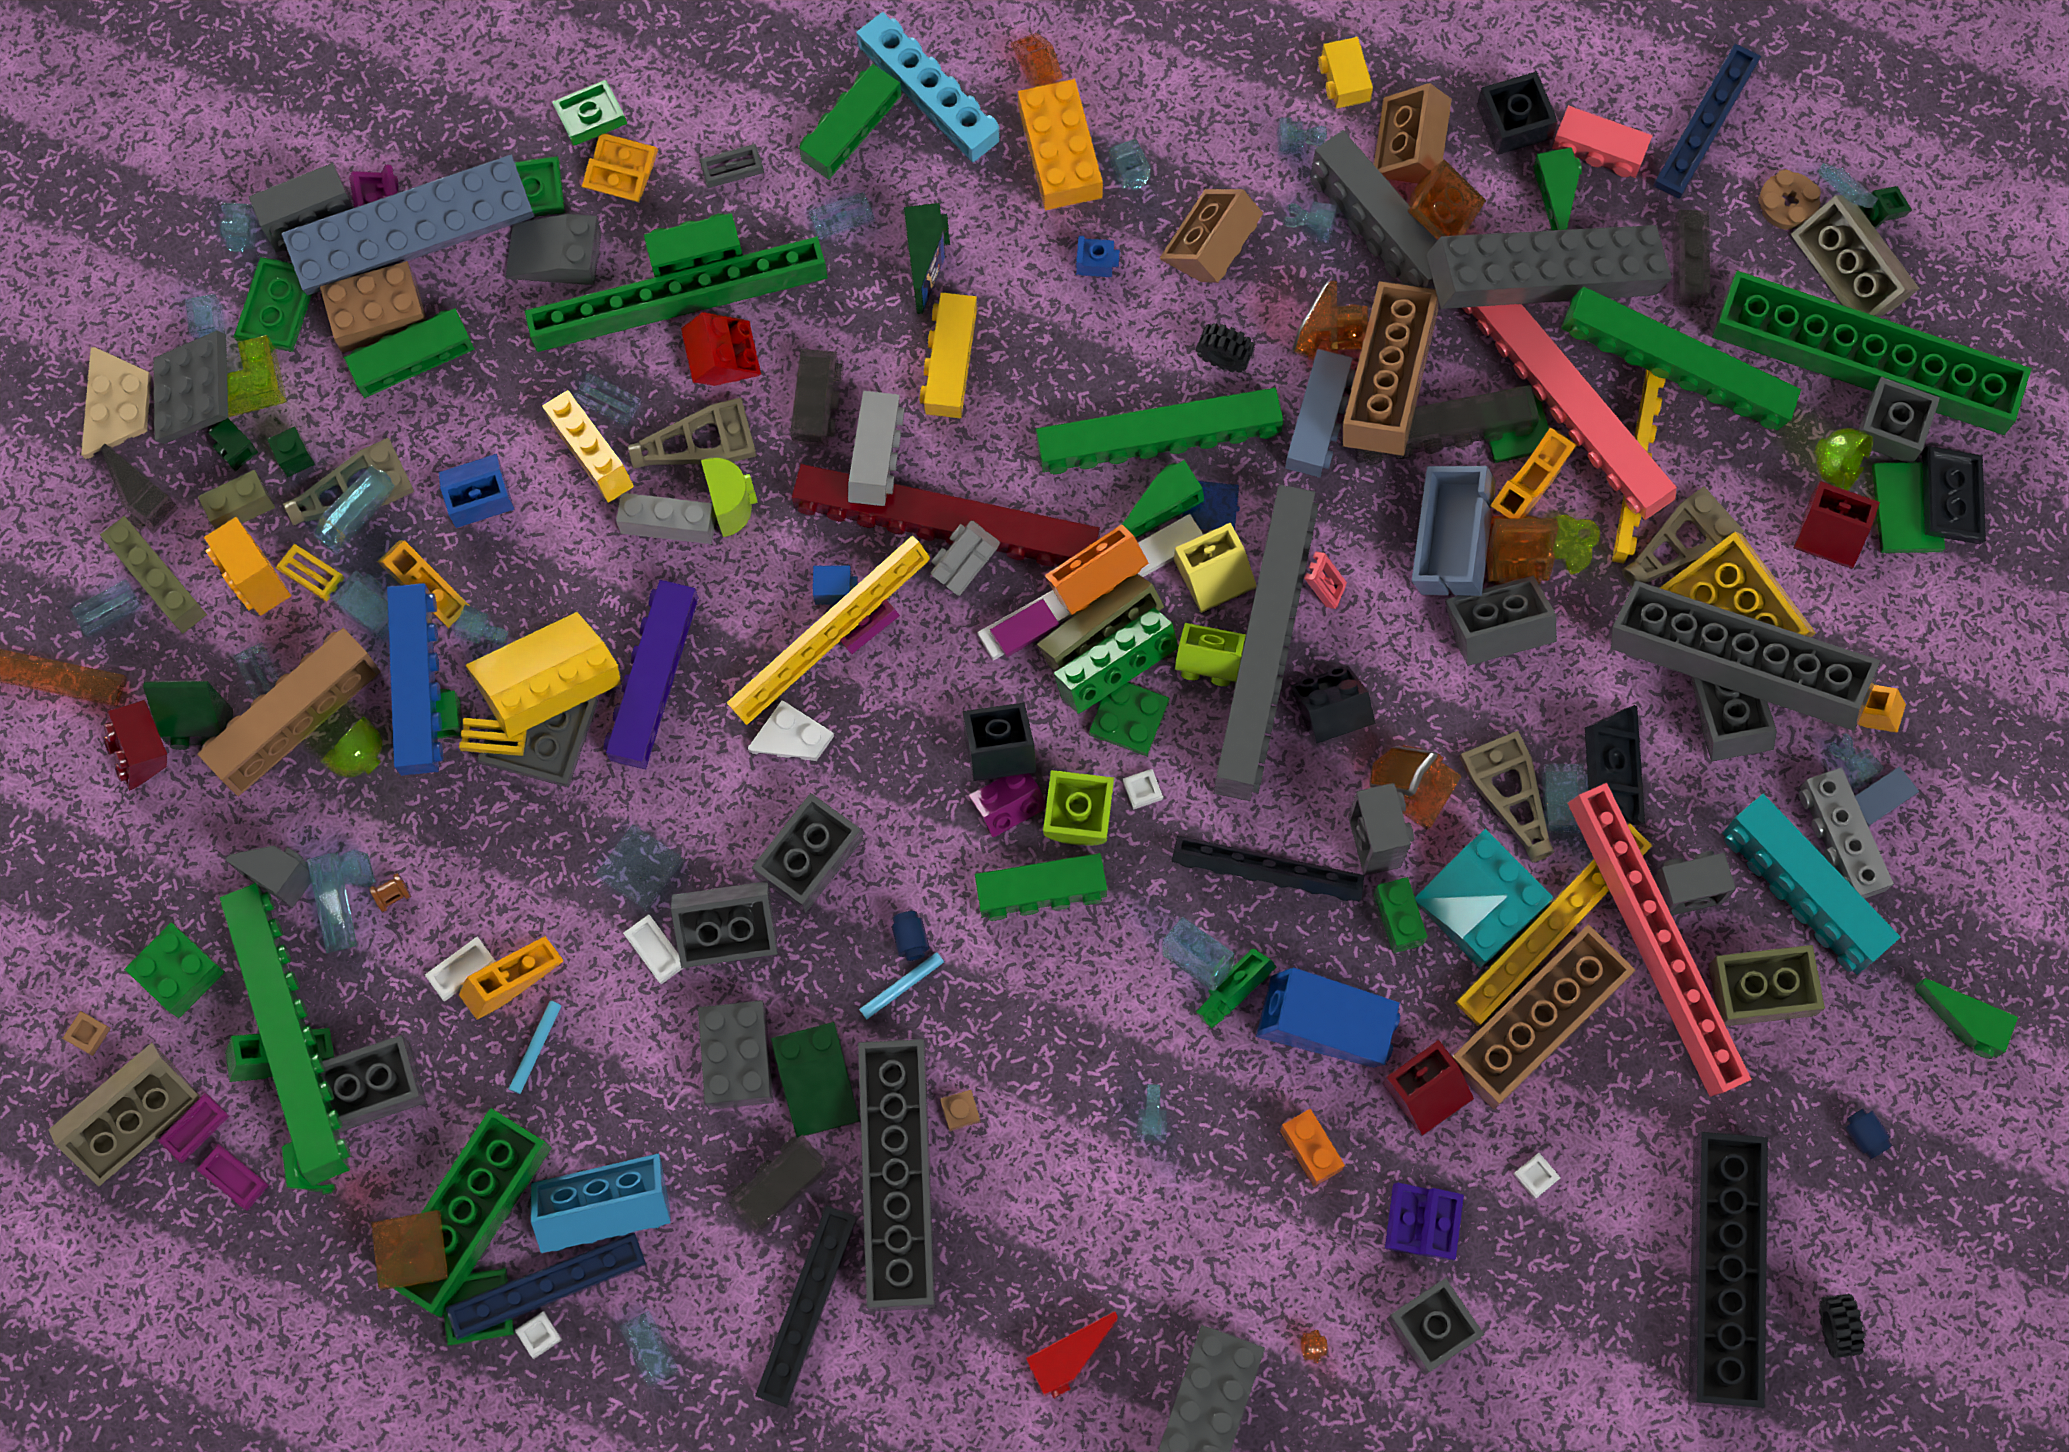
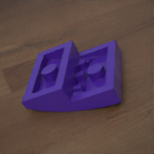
M1394 1183L1385 1249L1445 1260H1456L1464 1194L1436 1188L1426 1189L1403 1183Z

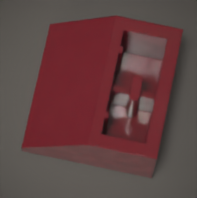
M1820 481L1811 494L1793 549L1853 569L1872 528L1880 502Z
M145 700L107 711V723L103 724L106 734L103 737L108 754L115 755L117 763L114 764L119 781H125L130 791L139 787L167 767V752Z
M1437 1040L1389 1074L1382 1083L1421 1137L1474 1100L1458 1064L1440 1040Z

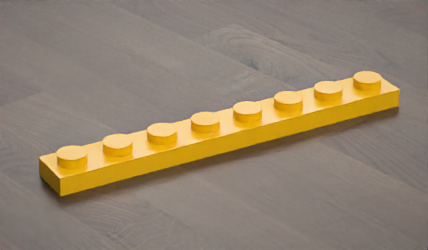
M1647 369L1634 438L1646 452L1648 451L1649 443H1653L1655 440L1657 425L1652 424L1654 415H1659L1662 398L1657 397L1658 389L1664 387L1666 378L1656 377ZM1623 496L1612 562L1622 564L1625 563L1628 555H1634L1637 537L1632 536L1633 529L1639 526L1641 520L1639 513L1634 514L1625 502V496Z
M913 536L906 540L746 686L738 691L727 702L737 716L748 725L839 643L841 638L849 634L861 620L870 615L882 604L881 602L890 597L921 569L931 558L920 542Z
M1629 823L1627 825L1643 856L1653 845ZM1595 859L1574 878L1455 1002L1477 1026L1487 1019L1610 891Z

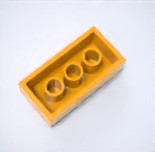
M1071 79L1018 91V109L1044 209L1050 210L1102 198L1103 181L1076 80Z

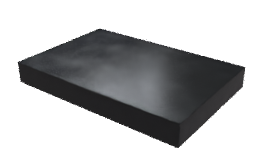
M1933 446L1925 447L1922 450L1925 535L1974 544L1985 542L1983 456Z

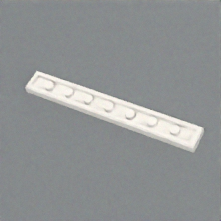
M1190 514L1138 542L1149 562L1138 573L1140 576L1144 577L1173 561L1175 547L1203 535ZM1052 590L978 631L977 635L994 661L1004 654L990 634V629L1032 604L1044 599L1059 624L1079 612L1071 615L1059 602Z

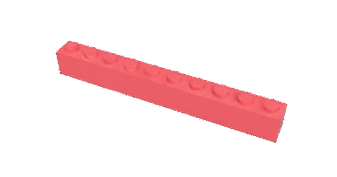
M1522 304L1463 308L1468 315L1472 313L1475 316L1482 333L1485 336L1490 335L1496 341L1495 346L1504 358L1509 357L1518 376L1522 380L1527 379L1531 383L1532 391L1537 399L1541 402L1545 400L1551 407L1550 412L1559 424L1564 423L1567 426L1573 442L1577 446L1582 445L1587 450V456L1593 466L1597 469L1601 467L1607 474L1606 479L1609 485L1615 491L1620 490L1626 497L1625 502L1634 514L1639 513L1646 520L1675 500L1677 487Z
M1605 783L1576 796L1567 804L1709 1097L1724 1093L1752 1080L1608 784Z

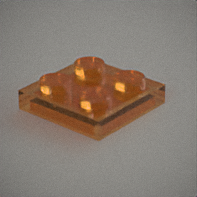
M438 1210L371 1222L378 1289L387 1290L448 1278L441 1215Z

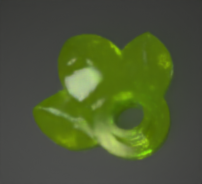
M1569 515L1553 517L1547 522V526L1553 534L1545 541L1542 556L1549 559H1566L1568 572L1571 575L1577 574L1592 561V548L1600 540V529L1594 521L1589 519L1577 521ZM1582 529H1588L1590 536L1582 539L1579 537V532Z

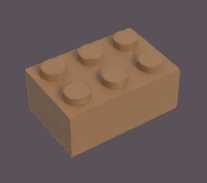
M408 261L320 286L333 337L342 353L375 344L384 336L395 335L406 330L411 324L427 321L417 282Z

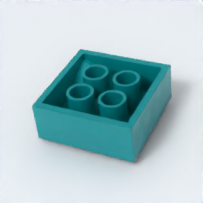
M1485 828L1415 897L1417 905L1481 969L1546 909L1554 897Z

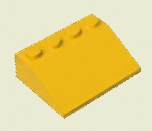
M1738 532L1732 533L1660 587L1661 589L1807 637H1812L1816 634L1743 534Z
M578 612L465 665L508 739L621 684L618 664L605 643Z

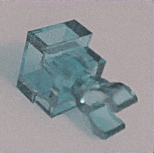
M1280 118L1276 131L1278 155L1302 154L1305 142L1308 145L1319 147L1327 139L1326 127L1317 126L1303 131V121H1292V118Z
M1313 201L1311 211L1307 213L1299 205L1289 204L1288 211L1295 213L1297 216L1295 218L1285 217L1284 224L1293 228L1298 225H1307V232L1317 234V241L1329 244L1336 220L1337 206Z
M468 605L464 606L454 628L455 637L458 639L469 640L479 644L481 638L485 637V639L502 647L508 641L509 632L499 627L488 626V614Z
M1844 734L1841 740L1846 748L1841 749L1835 742H1831L1829 751L1846 762L1843 769L1848 774L1847 780L1854 792L1876 778L1884 767L1868 748L1856 755L1852 738L1848 734Z
M355 849L333 859L336 871L329 872L324 870L316 874V877L320 879L329 878L328 885L320 889V892L326 894L334 893L342 883L355 884L361 887H368L376 883L369 855Z
M1147 1084L1146 1109H1139L1136 1140L1166 1142L1167 1111L1159 1110L1161 1085Z

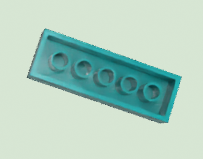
M1764 793L1739 813L1723 831L1722 834L1726 837L1724 840L1727 846L1735 853L1740 852L1748 860L1747 866L1759 877L1762 875L1769 882V888L1774 896L1780 900L1785 899L1793 908L1792 913L1795 918L1803 924L1807 923L1816 932L1814 935L1817 941L1825 948L1830 947L1838 955L1837 960L1846 971H1853L1858 975L1901 938Z

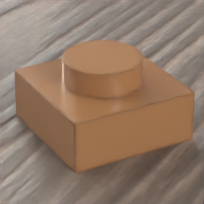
M80 1011L62 1039L93 1056L111 1028Z
M972 1090L940 1099L949 1132L981 1122Z

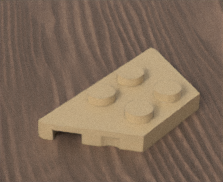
M91 347L81 453L85 459L93 457L94 453L110 446L113 448L123 443L127 438H134L147 432L151 374L96 347Z

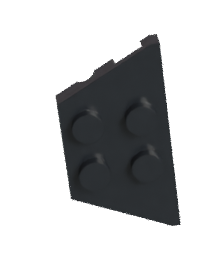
M1633 705L1584 728L1589 790L1607 783L1624 819L1632 825L1645 824L1638 707Z

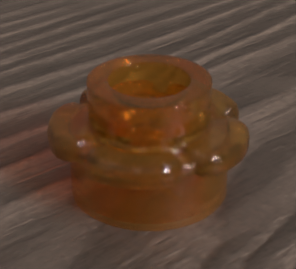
M1314 1329L1311 1333H1303L1301 1337V1352L1305 1360H1314V1363H1319L1321 1356H1326L1328 1344L1326 1337L1321 1336L1319 1330Z

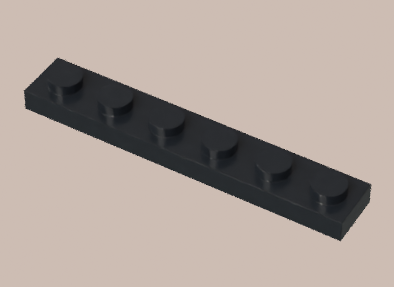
M1178 835L1172 857V862L1179 863L1187 868L1198 867L1211 870L1216 874L1240 876L1248 881L1259 880L1273 883L1281 888L1292 887L1305 890L1310 894L1334 896L1343 901L1353 900L1360 902L1363 892L1365 875Z
M825 1206L755 1397L788 1408L858 1219L857 1216Z

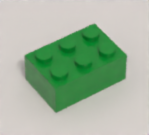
M732 213L715 214L709 219L697 222L686 221L680 226L668 229L657 228L650 233L644 234L655 277L742 256Z

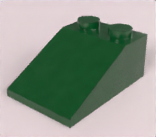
M208 681L144 682L143 689L160 738L167 745H170L172 749L187 750L189 745H201L202 747L207 740L221 734L226 729L229 721L233 719V708Z
M835 1022L771 1038L796 1138L860 1122Z

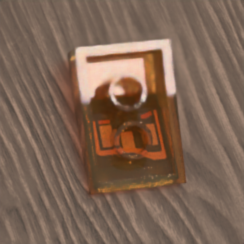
M1443 159L1421 178L1411 193L1407 211L1438 240L1441 236L1464 235L1487 200Z

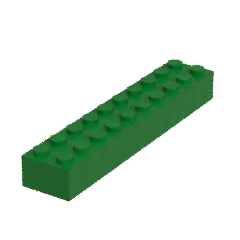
M1738 270L1729 285L1711 337L1870 391L1873 390L1880 377L1940 397L1935 413L2001 435H2005L2016 422L2032 370L2030 367Z

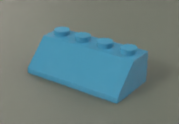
M659 1153L531 1183V1224L541 1253L560 1251L567 1247L584 1243L590 1244L597 1240L624 1236L631 1232L648 1228L654 1229L671 1223L670 1204Z

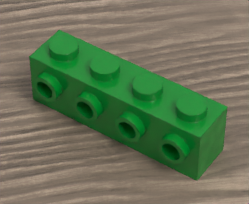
M1153 607L1053 673L1061 698L1079 715L1177 650L1178 643L1173 624Z

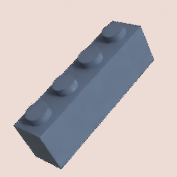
M1317 349L1287 455L1285 469L1316 477H1321L1323 468L1329 469L1333 456V451L1328 450L1330 441L1337 442L1341 424L1336 423L1338 414L1344 415L1349 398L1343 396L1345 387H1352L1356 370L1350 369L1352 357Z

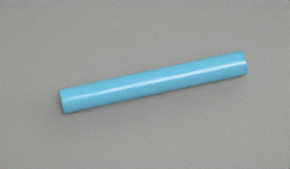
M936 952L860 1008V1012L867 1020L943 964V959Z
M554 1001L549 1002L509 1087L510 1091L521 1094L561 1009L560 1004Z

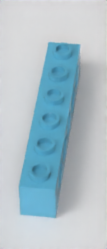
M881 12L856 32L858 47L881 70L900 82L902 92L972 163L999 142L1000 128L997 121L991 115L986 116L980 110L978 102L970 95L967 97L961 91L958 82L952 76L947 77L941 71V66L932 56L928 58L922 52L918 41L913 37L909 38L903 32L901 25L896 19H890L884 12ZM890 45H895V46H897V47H895V48H893V49L886 48L887 46H890ZM910 64L916 65V66L913 67V68H907V67H905V66L910 65ZM927 84H935L931 88L925 87ZM947 103H953V104H955V105L952 106V107H945V106H943V105H945V104H947ZM965 123H973V124H974V125L971 126V127H965V126H963V124H965Z

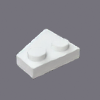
M782 700L749 745L748 751L752 754L765 753L774 754L777 757H800L804 760L817 761L834 737V733Z

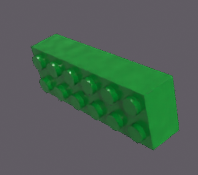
M490 1108L377 1279L441 1318L446 1307L450 1305L462 1287L465 1279L479 1261L552 1147Z

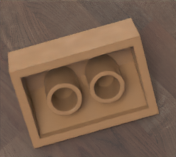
M1431 83L1384 97L1374 166L1386 179L1421 184L1438 179L1441 176L1452 99Z
M1205 189L1160 256V259L1200 282L1218 283L1225 276L1227 268L1235 256L1241 252L1242 245L1250 233L1256 229L1263 212L1243 189Z

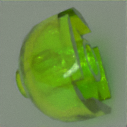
M1841 428L1832 432L1826 439L1821 438L1814 451V455L1817 456L1816 466L1818 474L1830 485L1849 490L1864 470V467H1860L1863 457H1870L1873 437L1857 429Z
M363 716L320 762L340 777L355 778L363 772L369 775L382 762L377 758L383 749L381 734L374 724Z

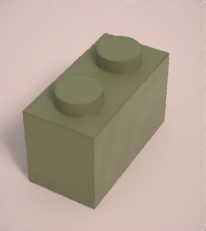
M255 470L198 496L210 523L215 529L235 517L242 524L276 508L264 482Z

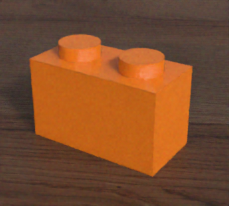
M1311 1108L1282 1124L1280 1132L1313 1187L1343 1170L1345 1164Z

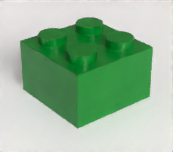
M172 922L124 969L168 1012L177 1018H180L225 973L212 958Z

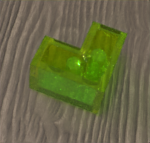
M265 335L237 342L243 369L227 373L228 417L287 403L277 352L269 337Z

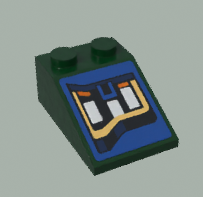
M940 203L904 207L917 314H923L946 256L945 246L950 245L947 213L941 214Z

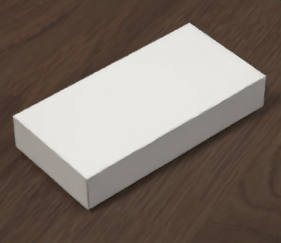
M649 914L623 933L660 984H663L682 970L678 952Z
M476 937L426 973L425 976L445 1002L462 989L469 975L496 961L481 940Z

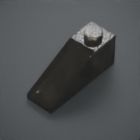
M104 444L101 450L121 504L130 514L127 519L139 531L146 528L154 534L178 509L177 505L167 494L108 445Z

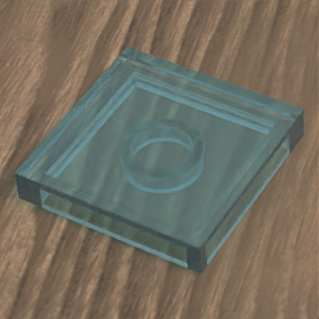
M632 824L595 876L648 912L685 860Z

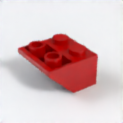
M702 312L681 328L692 382L716 386L761 375L751 326L748 320Z

